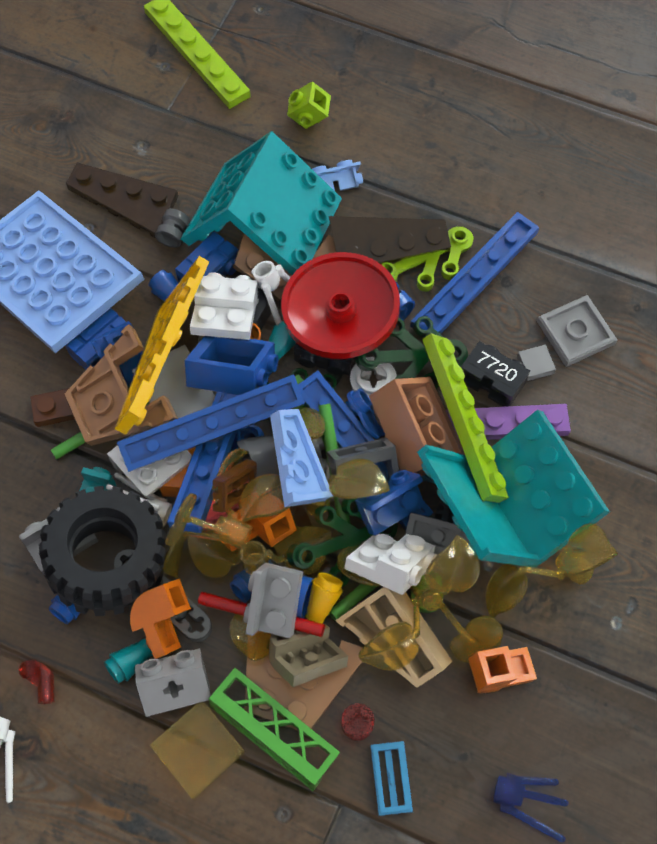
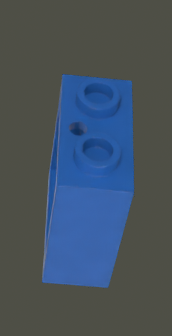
M204 336L184 360L186 387L241 395L267 385L269 376L278 367V355L275 354L274 342L256 339L244 340Z

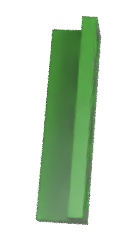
M236 668L232 670L209 698L211 709L312 792L340 754L336 748ZM237 680L247 688L248 700L233 701L224 693ZM251 692L254 695H256L258 699H252ZM267 704L273 710L274 721L259 722L253 717L252 705ZM241 706H248L249 713L246 712ZM277 713L285 720H278ZM293 725L299 730L300 742L290 744L283 742L279 737L278 726ZM268 727H274V729H275V734H273V733H272L269 729H267V728H268ZM304 735L311 741L304 742ZM319 746L329 756L320 768L316 769L306 760L305 748ZM301 748V756L293 749Z

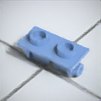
M345 160L337 163V167L329 169L326 166L312 168L334 191L333 182L336 181L340 191L357 188L359 184L363 183L362 174L356 173L361 162L353 163L352 160Z

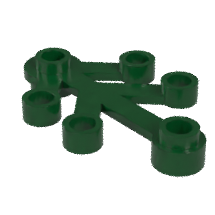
M427 316L419 317L413 325L414 331L420 336L426 337L432 333L443 337L433 328V322ZM398 318L397 321L399 331L393 330L390 336L396 337L410 350L378 351L375 348L369 352L373 354L374 361H368L365 354L355 357L357 366L363 371H372L379 363L412 362L403 374L398 375L395 379L415 378L430 359L425 346L405 329V323L401 318ZM419 322H424L427 325V330H422ZM451 339V343L458 352V357H455L456 361L461 367L468 358V350L461 341ZM434 370L424 376L431 377L436 389L439 387Z
M353 496L344 498L341 504L342 511L346 515L357 516L363 521L355 502L359 498ZM352 501H354L355 508L353 511L350 510V504ZM321 505L314 513L316 522L330 526L342 535L313 545L301 541L294 542L287 550V560L294 567L306 569L315 562L316 558L343 549L335 567H332L328 573L336 576L338 572H341L340 580L343 582L342 587H344L350 580L349 571L344 569L346 558L360 546L362 541L368 540L373 535L368 533L366 526L356 528L337 516L333 507ZM327 510L328 518L324 521L323 513ZM393 524L385 529L384 532H380V534H387L394 538L398 524ZM306 551V559L303 561L302 554Z

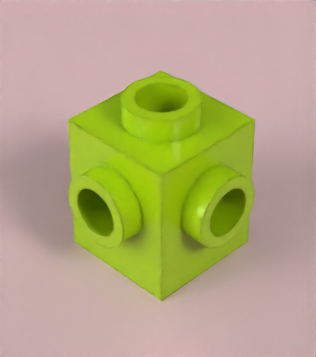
M312 81L290 94L287 116L305 129L320 123L328 117L331 95Z

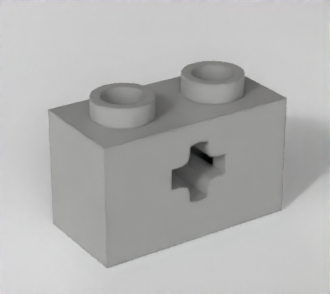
M200 648L191 651H180L176 655L160 659H149L135 665L136 686L146 717L208 701L211 696L209 679Z

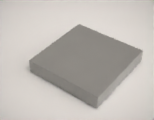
M588 295L545 313L537 319V323L565 367L603 351L617 342V338Z

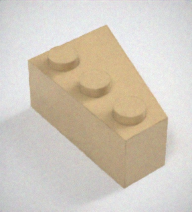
M383 587L335 620L342 627L346 626L360 638L359 641L365 646H370L385 658L384 661L417 688L442 672L452 662L406 592L401 595Z

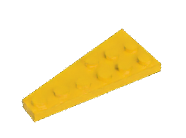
M201 256L196 259L157 311L144 347L145 350L142 352L115 426L117 431L125 435L134 425L139 426L144 420L147 410L144 408L154 393V385L170 349L176 345L182 335L180 327L188 316L190 304L209 264V261Z

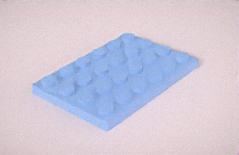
M39 190L0 220V304L54 353H57L145 280L138 269Z

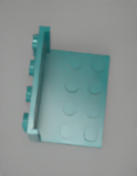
M270 131L224 163L183 233L181 240L188 246L198 240L202 242L211 232H219L227 222L231 221L274 261L281 264L283 269L292 276L297 269L313 259L330 224L329 216H334L342 198L274 132Z
M538 409L492 446L495 452L494 460L499 472L506 481L505 489L509 497L500 503L483 501L481 499L465 455L427 444L417 452L423 462L421 464L422 469L433 479L438 487L437 494L439 498L452 511L453 522L468 538L470 551L481 561L536 568L610 513L544 412Z

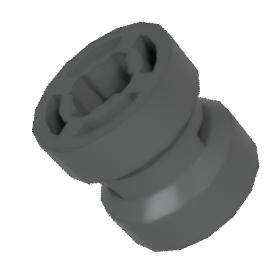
M166 209L162 217L163 224L159 225L155 232L156 239L168 247H179L182 243L181 237L183 232H185L191 221L190 218L180 210Z

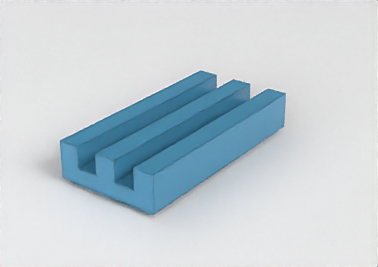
M404 741L370 745L378 816L412 813L413 808ZM391 750L398 751L404 805L398 806ZM379 751H384L391 807H385Z

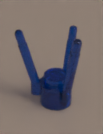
M507 773V777L498 775L493 803L501 805L500 812L511 814L562 843L565 842V836L514 807V805L521 807L523 797L549 804L568 806L569 802L566 799L525 790V785H521L557 786L559 781L552 778L524 777Z

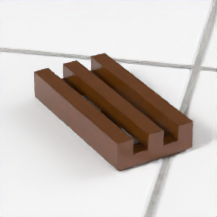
M246 459L213 479V486L218 487L213 492V499H218L213 504V511L223 513L256 491V461Z

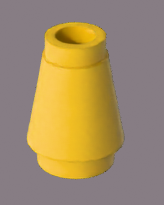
M321 572L317 578L313 579L307 613L305 615L308 620L324 623L325 618L343 593L341 588L343 582L338 577Z

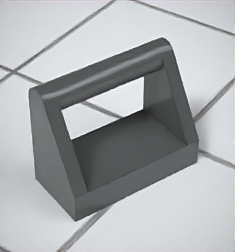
M387 438L327 451L328 462L340 505L344 498L348 496L360 498L365 495L364 492L370 487L385 483L346 491L344 470L385 461L389 478L392 474L399 471L396 446Z

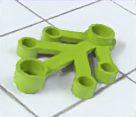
M453 227L448 231L451 244L450 249L402 259L394 264L384 262L381 265L392 272L390 274L397 282L399 274L426 262L423 272L417 278V287L423 292H428L434 286V273L440 255L450 251L448 261L442 265L441 275L444 279L451 280L459 271L458 262L461 253L469 250L473 244V234L465 227ZM452 268L454 272L450 273L445 269ZM428 280L430 281V283L423 284L421 281Z

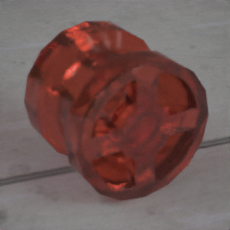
M355 703L348 706L342 713L341 727L345 736L354 741H361L369 737L374 728V714L365 704Z

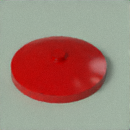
M351 252L329 253L306 262L290 277L282 294V316L285 327L292 339L308 352L330 359L354 358L374 350L393 332L400 313V295L393 276L384 266L372 258Z

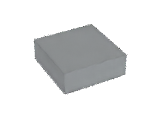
M546 344L519 351L517 354L518 360L530 370L527 381L552 375L556 371Z

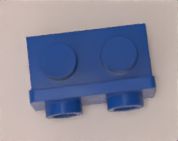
M407 470L398 471L390 476L389 481L382 485L370 487L364 492V496L355 500L369 534L376 536L425 505L418 488V484L423 482L420 474Z

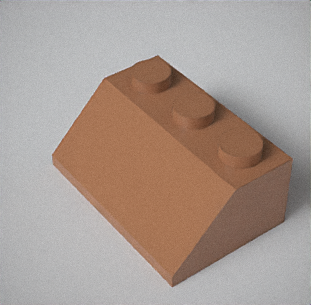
M431 377L393 379L369 396L374 413L385 432V438L396 446L400 471L407 470L421 476L427 475L422 469L421 464L423 462L417 453L426 444L465 455Z

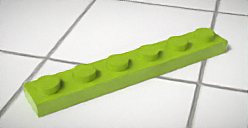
M153 0L144 5L145 14L229 109L251 97L250 89L170 0Z
M431 333L422 340L480 497L483 501L500 503L509 498L505 489L506 481L495 463V452L487 442L484 434V424L476 413L474 398L466 387L464 372L456 361L454 355L455 348L449 339Z

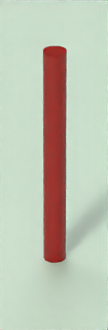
M201 592L198 598V604L241 616H244L247 603L206 592ZM296 617L294 630L322 637L325 624Z

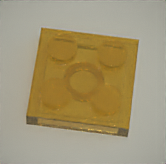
M204 702L197 703L149 745L193 800L246 753Z

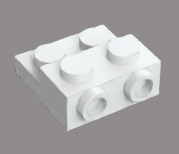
M216 272L203 276L194 295L195 306L190 323L191 335L250 340L258 299L257 280H252L246 275H239L236 278H225Z
M379 533L376 536H371L346 558L344 569L403 595L412 585L416 586L426 571L430 572L433 569L437 560V554L434 553L435 545L425 542L419 536L406 534L399 541H396L387 534Z

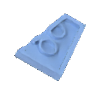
M299 409L278 410L270 415L284 507L323 502L333 497Z

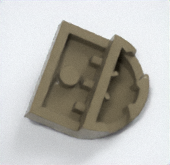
M326 624L322 637L294 630L291 638L274 634L270 637V663L292 687L347 667L348 655L329 639L330 627Z

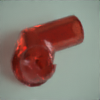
M38 660L22 662L19 667V674L23 679H27L37 686L38 704L54 703L53 671Z

